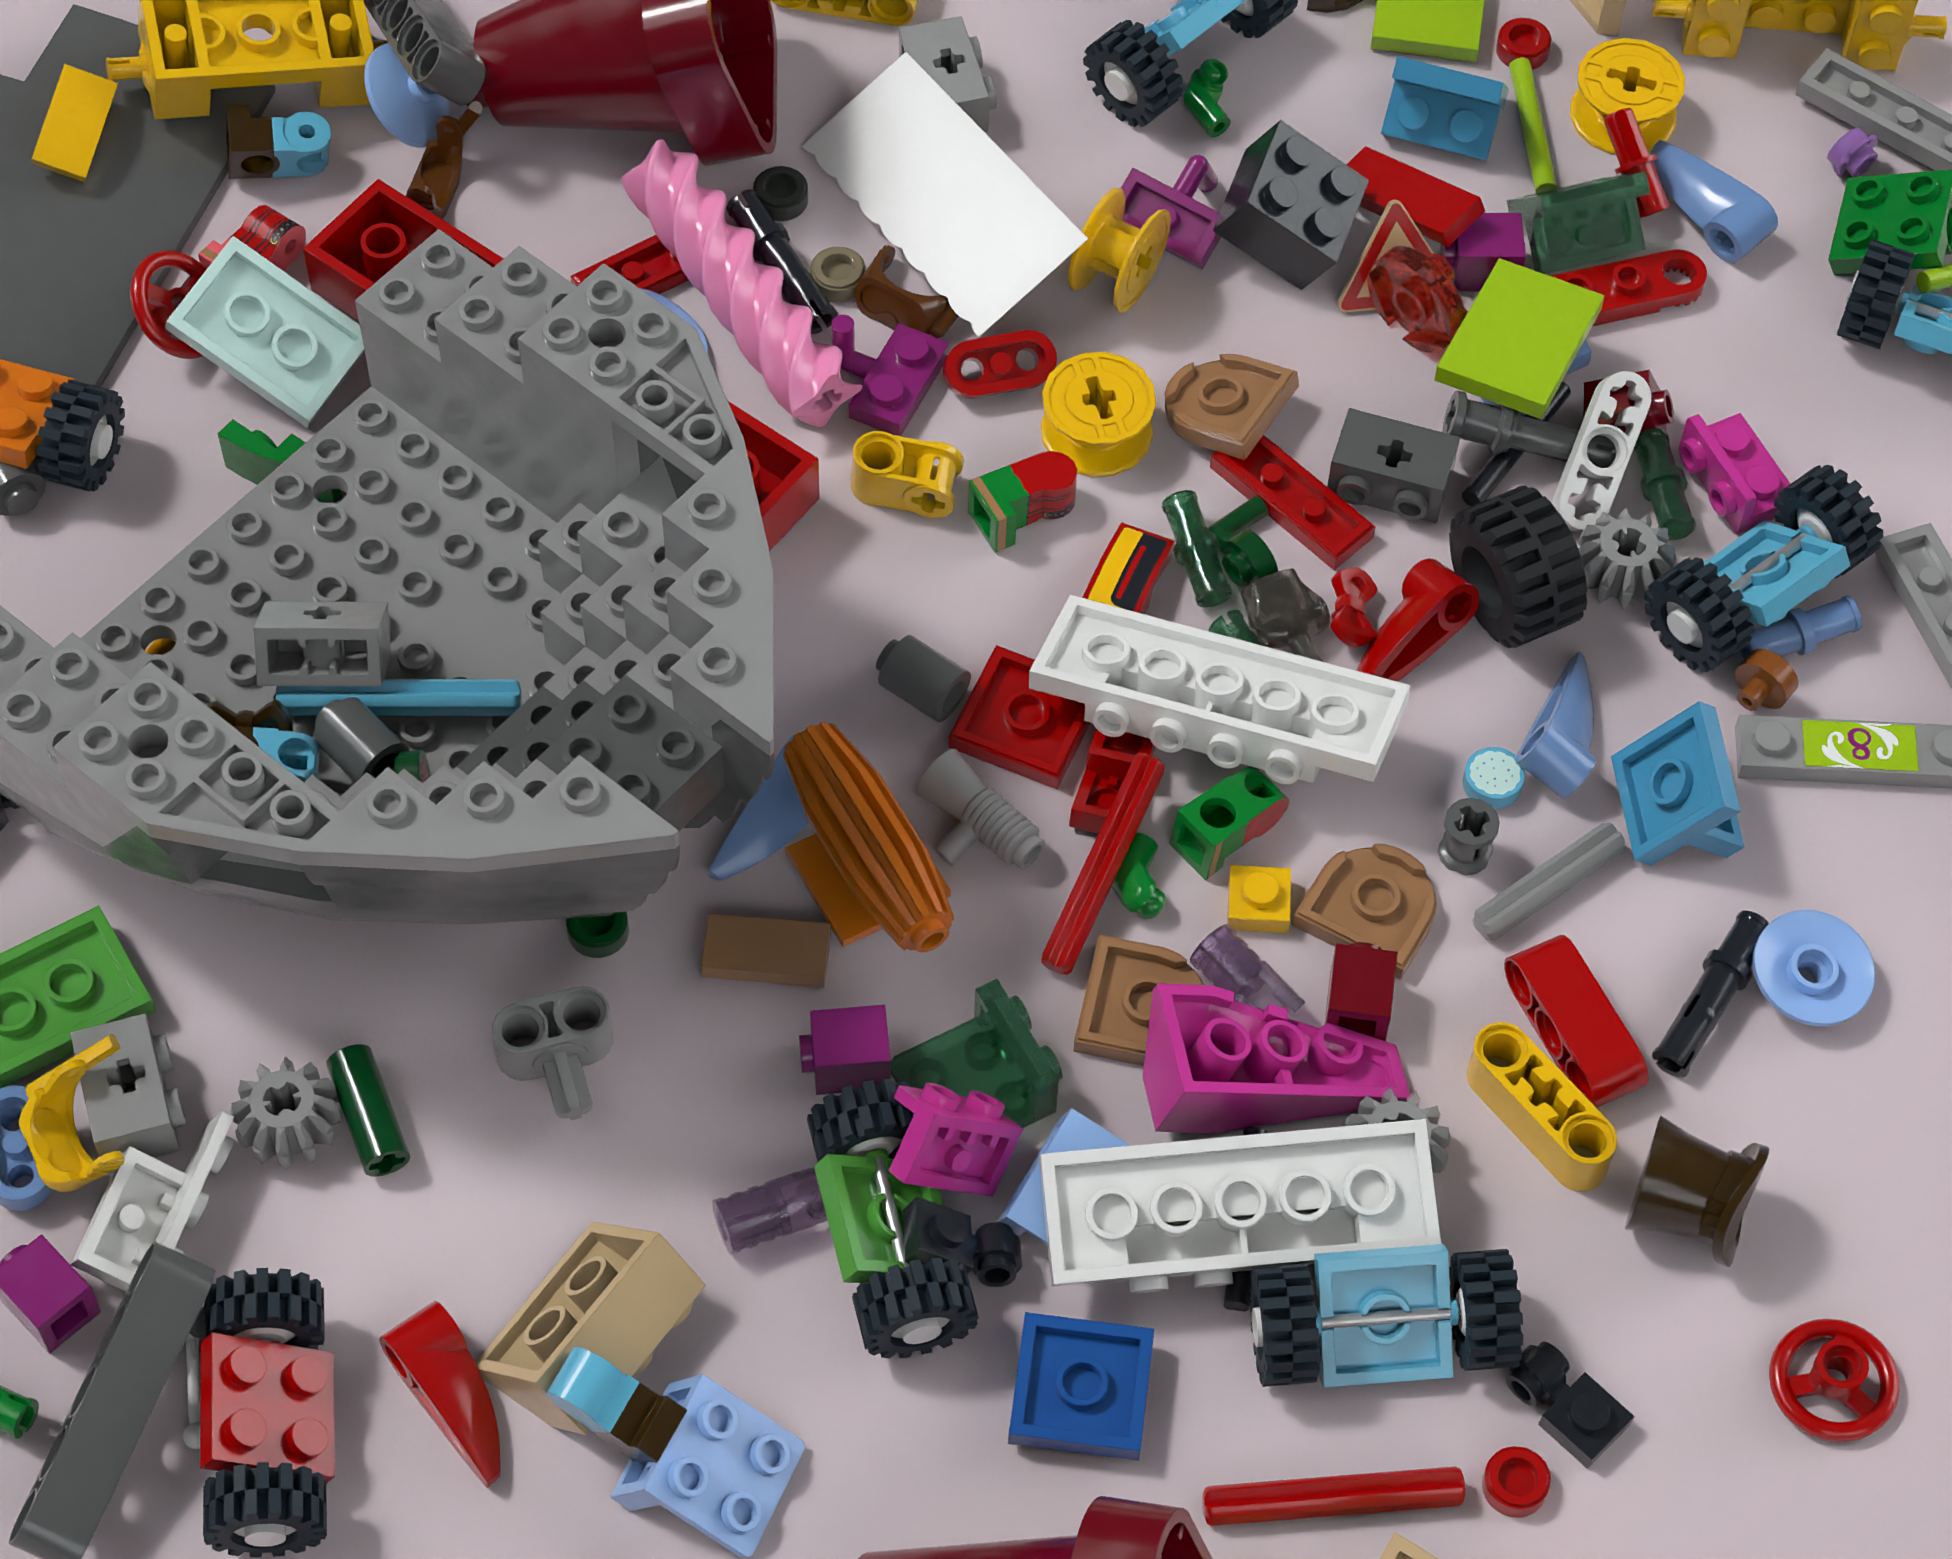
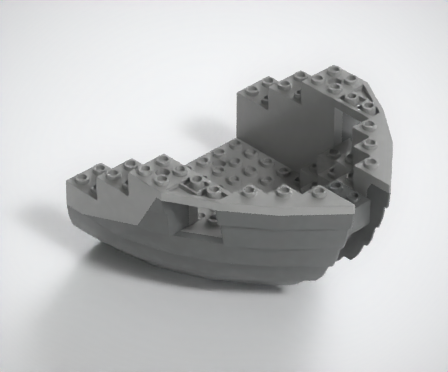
M438 229L355 300L371 387L81 638L72 632L54 648L0 605V794L23 808L52 833L91 853L199 893L323 919L339 921L487 924L610 916L615 912L634 911L646 901L648 894H654L666 882L669 872L674 871L678 867L680 858L679 832L683 828H701L714 816L725 822L737 812L741 800L748 803L754 797L762 783V777L767 780L771 776L774 765V570L744 437L697 329L604 263L582 283L575 286L520 246L493 268ZM329 489H340L347 493L337 503H321L317 500L321 493ZM265 601L388 602L391 661L384 679H515L519 681L522 691V705L511 716L376 715L409 747V751L423 750L425 752L431 776L424 783L405 769L396 774L389 767L376 778L365 773L355 783L321 749L318 778L311 775L303 782L207 707L212 701H217L235 713L243 710L254 711L255 713L269 702L276 700L277 686H257L253 628ZM166 638L176 642L173 649L163 655H151L145 652L147 646L157 639ZM291 715L293 719V732L304 733L313 737L316 727L315 721L318 715Z

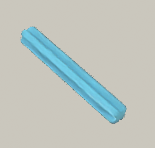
M384 679L382 686H277L276 700H279L291 715H318L330 702L350 697L361 700L375 715L511 716L522 705L521 686L519 681L515 679Z

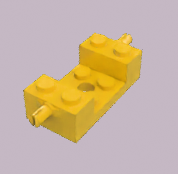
M139 0L138 35L141 45L139 56L107 57L106 71L108 80L111 81L142 80L143 85L150 94L154 120L209 116L211 89L313 82L319 108L369 105L370 102L364 82L365 65L369 55L376 48L389 42L387 40L372 41L364 0ZM251 28H261L271 34L272 37L267 40L257 41L247 37L244 32Z
M1653 0L1652 17L1682 18V54L1706 57L1736 58L1744 27L1841 34L1842 56L1869 70L1896 71L1903 46L1912 36L1944 39L1947 29V16L1916 15L1915 9L1918 0Z

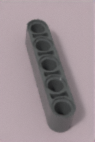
M364 0L368 11L414 82L459 106L466 105L474 99L482 87L485 78V65L442 0Z
M156 1241L148 1248L10 1534L9 1545L41 1559H81L207 1297L215 1277V1269Z

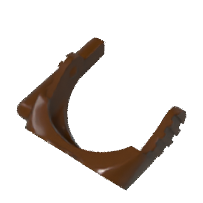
M472 101L458 119L451 116H441L436 124L437 141L428 142L406 193V197L441 219L446 216L460 183L464 134L479 118L483 110L481 103L478 101Z
M890 245L883 246L856 285L855 301L857 307L868 318L878 321L892 330H895L900 323L936 338H942L959 317L951 308L948 298L942 295L927 296L912 293L892 283L883 272L891 265L895 256V248Z

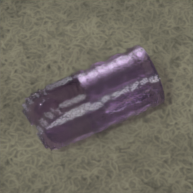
M1224 924L1211 932L1197 946L1190 957V963L1196 970H1202V974L1210 982H1213L1214 986L1234 992V1001L1253 1006L1248 999L1266 983L1273 991V996L1286 1009H1291L1295 1013L1305 1003L1298 993L1266 961H1261L1256 952L1248 948V944L1241 937L1237 936V931L1230 924Z
M814 1168L803 1169L800 1172H794L764 1182L763 1185L749 1187L746 1191H738L730 1194L728 1197L712 1200L717 1227L730 1255L739 1253L745 1248L756 1247L762 1242L768 1243L777 1237H785L828 1221Z

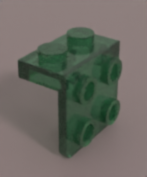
M998 979L975 989L973 1019L897 1054L891 1060V1075L896 1084L905 1081L910 1084V1087L915 1086V1088L923 1089L926 1083H935L952 1090L959 1096L968 1097L971 1090L983 1092L1005 1105L1003 1114L1022 1128L1056 1113L1058 1083L1063 1078L1060 1064L1053 1051L1047 1045L1039 1047L1029 1031L1032 1029V1023L1024 1004L1016 995L1009 998Z

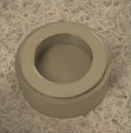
M846 247L824 249L813 258L810 265V275L827 300L835 303L847 302L855 298L856 285L866 271L863 258L856 251Z

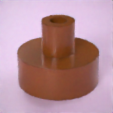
M1766 649L1752 650L1735 670V679L1741 689L1737 695V700L1741 706L1750 711L1757 710L1760 705L1770 709L1781 708L1797 690L1799 685L1797 674L1791 665L1778 654Z

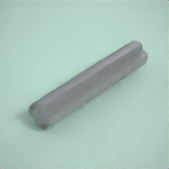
M1611 823L1600 824L1476 909L1475 917L1472 920L1475 928L1486 940H1497L1619 856L1625 844L1623 835Z

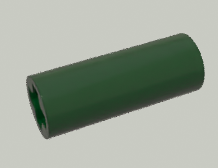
M355 1044L337 1050L327 1059L326 1066L335 1085L337 1097L363 1170L366 1175L372 1177L396 1172L409 1162L410 1154L372 1049L368 1045Z

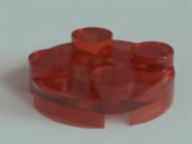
M1395 246L1373 264L1376 265V268L1368 273L1367 284L1373 304L1388 326L1397 320L1409 332L1402 340L1411 347L1425 353H1440L1451 343L1468 313L1456 287L1452 283L1455 277L1454 270L1449 262L1437 253L1427 257L1413 248Z

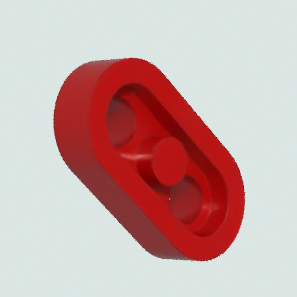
M1022 330L966 340L957 344L947 354L943 364V376L952 392L968 399L1031 389L1044 383L1048 375L1056 368L1057 353L1051 340L1035 330ZM1028 351L1034 356L1035 366L1032 370L1026 371L1017 365L1016 357L1018 352ZM974 361L979 365L980 377L977 380H968L962 375L961 366L963 362Z

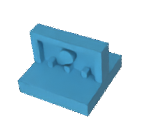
M1397 56L1392 78L1395 81L1381 134L1487 161L1500 111L1504 110L1509 91L1506 84Z
M1698 701L1611 756L1635 861L1651 866L1685 845L1725 858L1745 848L1737 814L1741 810L1714 706Z

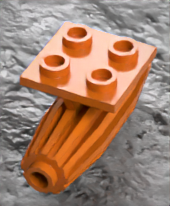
M820 722L818 725L806 727L801 733L798 732L784 747L786 751L783 752V758L805 816L815 834L785 847L786 855L826 921L831 923V929L842 947H845L876 931L884 929L903 950H917L923 953L937 948L948 938L949 928L952 925L951 921L954 920V914L947 899L951 896V890L882 776L835 724Z

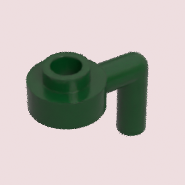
M1259 496L1252 497L1210 525L1205 531L1207 543L1225 555L1222 558V565L1231 581L1239 587L1245 585L1253 591L1261 589L1278 577V566L1272 552L1255 532L1247 529L1269 514L1265 502Z

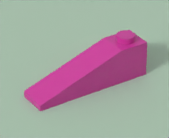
M1158 983L1153 989L1142 1078L1155 1132L1215 1133L1358 1112L1359 1104L1366 1095L1381 1103L1383 1093L1389 1087L1396 1094L1398 1101L1406 1102L1407 1097L1410 1095L1395 1044L1331 1023H1326L1321 1028H1317L1288 1018V1009L1269 1004L1265 1010L1234 1001V992L1217 986Z

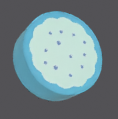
M1499 747L1483 748L1476 751L1468 759L1463 775V788L1469 798L1481 799L1490 804L1494 809L1505 808L1512 805L1519 798L1525 780V769L1516 763V755Z

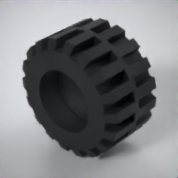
M1526 485L1519 486L1455 514V518H1452L1450 524L1451 532L1449 533L1453 569L1456 574L1471 583L1478 590L1480 597L1479 605L1474 617L1497 643L1500 642L1509 649L1512 647L1517 648L1582 619L1584 616L1583 611L1587 608L1586 593L1588 591L1584 565L1579 549L1562 516L1545 496L1543 497L1537 489L1533 487L1528 488Z

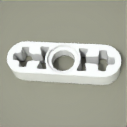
M1621 371L1604 378L1594 391L1552 500L1553 506L1562 516L1570 531L1582 532L1587 525H1595L1596 519L1601 516L1603 511L1607 514L1610 511L1651 404V390L1648 383L1643 377L1634 372ZM1624 385L1629 387L1627 396L1635 401L1634 407L1630 406L1620 411L1615 423L1617 426H1625V433L1615 426L1597 423L1599 417L1604 421L1612 418L1617 406V400L1610 397V390L1615 391ZM1596 435L1609 438L1615 446L1616 457L1608 468H1599L1588 458L1587 446ZM1578 470L1590 478L1605 479L1604 486L1600 483L1591 485L1586 497V502L1594 507L1593 513L1581 515L1576 519L1574 517L1575 507L1569 504L1568 500L1569 497L1580 495L1588 481V478L1577 477Z

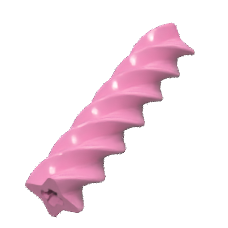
M664 139L657 140L646 159L622 176L621 181L627 195L636 208L650 220L655 234L663 245L677 257L684 274L691 284L706 297L711 311L720 324L734 335L740 351L749 364L763 375L769 391L778 404L791 414L792 417H796L802 422L818 428L825 426L842 403L861 391L862 385L847 383L841 380L842 351L839 347L817 343L812 340V310L806 306L789 304L783 301V271L778 267L760 265L754 262L755 233L751 229L731 226L725 223L726 194L721 190L703 188L697 185L698 156L692 152H672L669 150Z

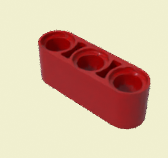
M1565 935L1556 936L1505 959L1504 971L1508 985L1556 1066L1596 1108L1647 1086L1649 1082L1648 1068L1640 1049L1579 951Z

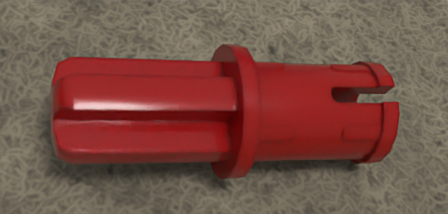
M1623 108L1608 114L1605 117L1604 123L1620 167L1615 169L1616 175H1622L1631 198L1636 219L1639 220L1670 208V203L1662 188L1654 161L1658 159L1657 155H1649L1633 110L1631 108Z

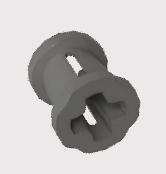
M1466 798L1453 803L1447 810L1444 822L1445 832L1438 847L1440 861L1447 869L1457 871L1462 875H1472L1481 872L1487 867L1488 860L1493 852L1492 842L1498 834L1500 824L1498 814L1490 804L1481 799Z

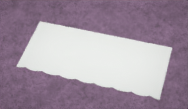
M907 52L900 56L801 146L807 152L815 154L820 167L830 176L837 178L842 191L848 197L859 202V206L867 218L876 224H880L885 237L893 245L903 249L908 262L915 269L925 273L928 283L937 293L948 298L949 304L955 313L962 319L970 321L972 329L978 338L1088 240L1071 220Z

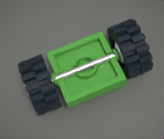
M884 1079L878 1086H875L874 1080L862 1082V1088L855 1090L852 1085L841 1088L842 1095L828 1094L823 1097L824 1104H815L811 1108L812 1114L807 1115V1122L818 1162L814 1169L842 1279L846 1283H860L856 1288L857 1293H853L852 1300L865 1350L868 1349V1353L873 1356L880 1353L881 1358L889 1359L896 1353L899 1354L900 1358H909L915 1351H921V1355L932 1353L931 1347L939 1345L942 1348L953 1345L952 1338H965L969 1335L968 1329H975L979 1319L967 1271L963 1264L958 1265V1262L952 1259L943 1263L942 1258H931L927 1264H922L921 1259L912 1260L909 1264L905 1263L903 1209L916 1196L942 1206L944 1204L940 1189L905 1184L889 1172L902 1139L914 1116L912 1111L894 1098L899 1085L910 1087V1084L901 1081L895 1085L894 1079Z

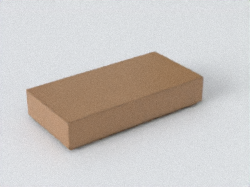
M708 913L701 975L704 978L825 988L831 923Z

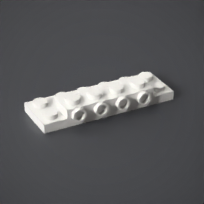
M1070 595L1029 670L1030 689L1085 703L1084 721L1093 723L1095 728L1106 736L1119 737L1128 732L1149 738L1155 747L1164 752L1174 753L1182 748L1207 754L1214 764L1222 768H1235L1241 763L1263 769L1272 780L1281 784H1292L1298 779L1314 783L1320 768L1374 782L1407 707L1410 693V685L1073 595Z
M1426 1119L1045 1153L1039 1156L1052 1287L1114 1281V1283L1129 1282L1131 1294L1151 1293L1169 1290L1168 1278L1193 1276L1195 1288L1215 1287L1233 1284L1232 1272L1253 1270L1252 1268L1314 1264V1254L1441 1244Z

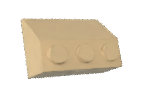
M592 1221L475 1363L485 1381L551 1427L586 1435L589 1431L587 1427L556 1406L546 1396V1392L573 1347L576 1346L589 1350L610 1362L624 1375L629 1374L635 1377L649 1365L653 1357L652 1351L669 1330L678 1326L687 1318L692 1310V1302L706 1284L660 1232Z

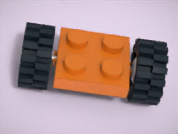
M0 359V462L27 469L36 455L41 456L37 466L38 470L42 471L41 477L43 479L88 492L98 490V485H103L107 480L106 471L111 472L115 465L112 460L114 454L118 455L121 445L117 444L119 436L124 434V425H120V422L125 417V409L120 408L123 403L122 397L118 396V392Z

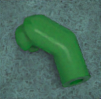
M1206 59L1199 69L1194 70L1183 95L1185 106L1210 137L1220 136L1231 124L1230 118L1218 104L1224 89L1223 83L1228 78V70L1223 63L1216 59Z
M1137 832L1116 875L1112 888L1126 909L1130 912L1137 911L1143 919H1152L1163 910L1166 904L1165 893L1155 888L1156 882L1147 871L1158 850V844L1148 835Z

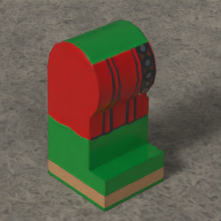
M1047 451L969 480L968 513L995 553L1015 545L1017 529L1032 524L1041 518L1057 519L1071 512L1075 506L1078 471L1076 464L1069 456L1061 452Z
M1248 766L1235 775L1228 776L1180 808L1176 815L1169 844L1206 881L1223 868L1225 858L1251 839L1260 837L1269 831L1286 812L1289 806V799L1258 768Z

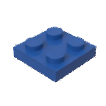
M1025 1312L1008 1444L1139 1461L1155 1329Z

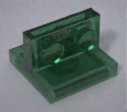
M1646 172L1607 176L1506 200L1509 213H1521L1522 221H1525L1534 270L1546 274L1646 250L1636 197L1650 194Z

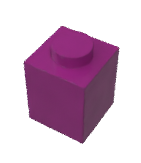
M1483 213L1449 247L1441 244V265L1444 269H1450L1451 281L1458 291H1481L1499 258L1524 267L1526 251L1521 213Z
M885 1004L810 1011L811 1034L799 1035L802 1073L814 1072L816 1095L842 1093L841 1088L852 1085L854 1090L862 1088V1082L874 1080L875 1086H878L884 1079H891V1056Z
M42 1234L28 1245H20L12 1249L0 1261L1 1302L49 1354L101 1313L90 1285Z

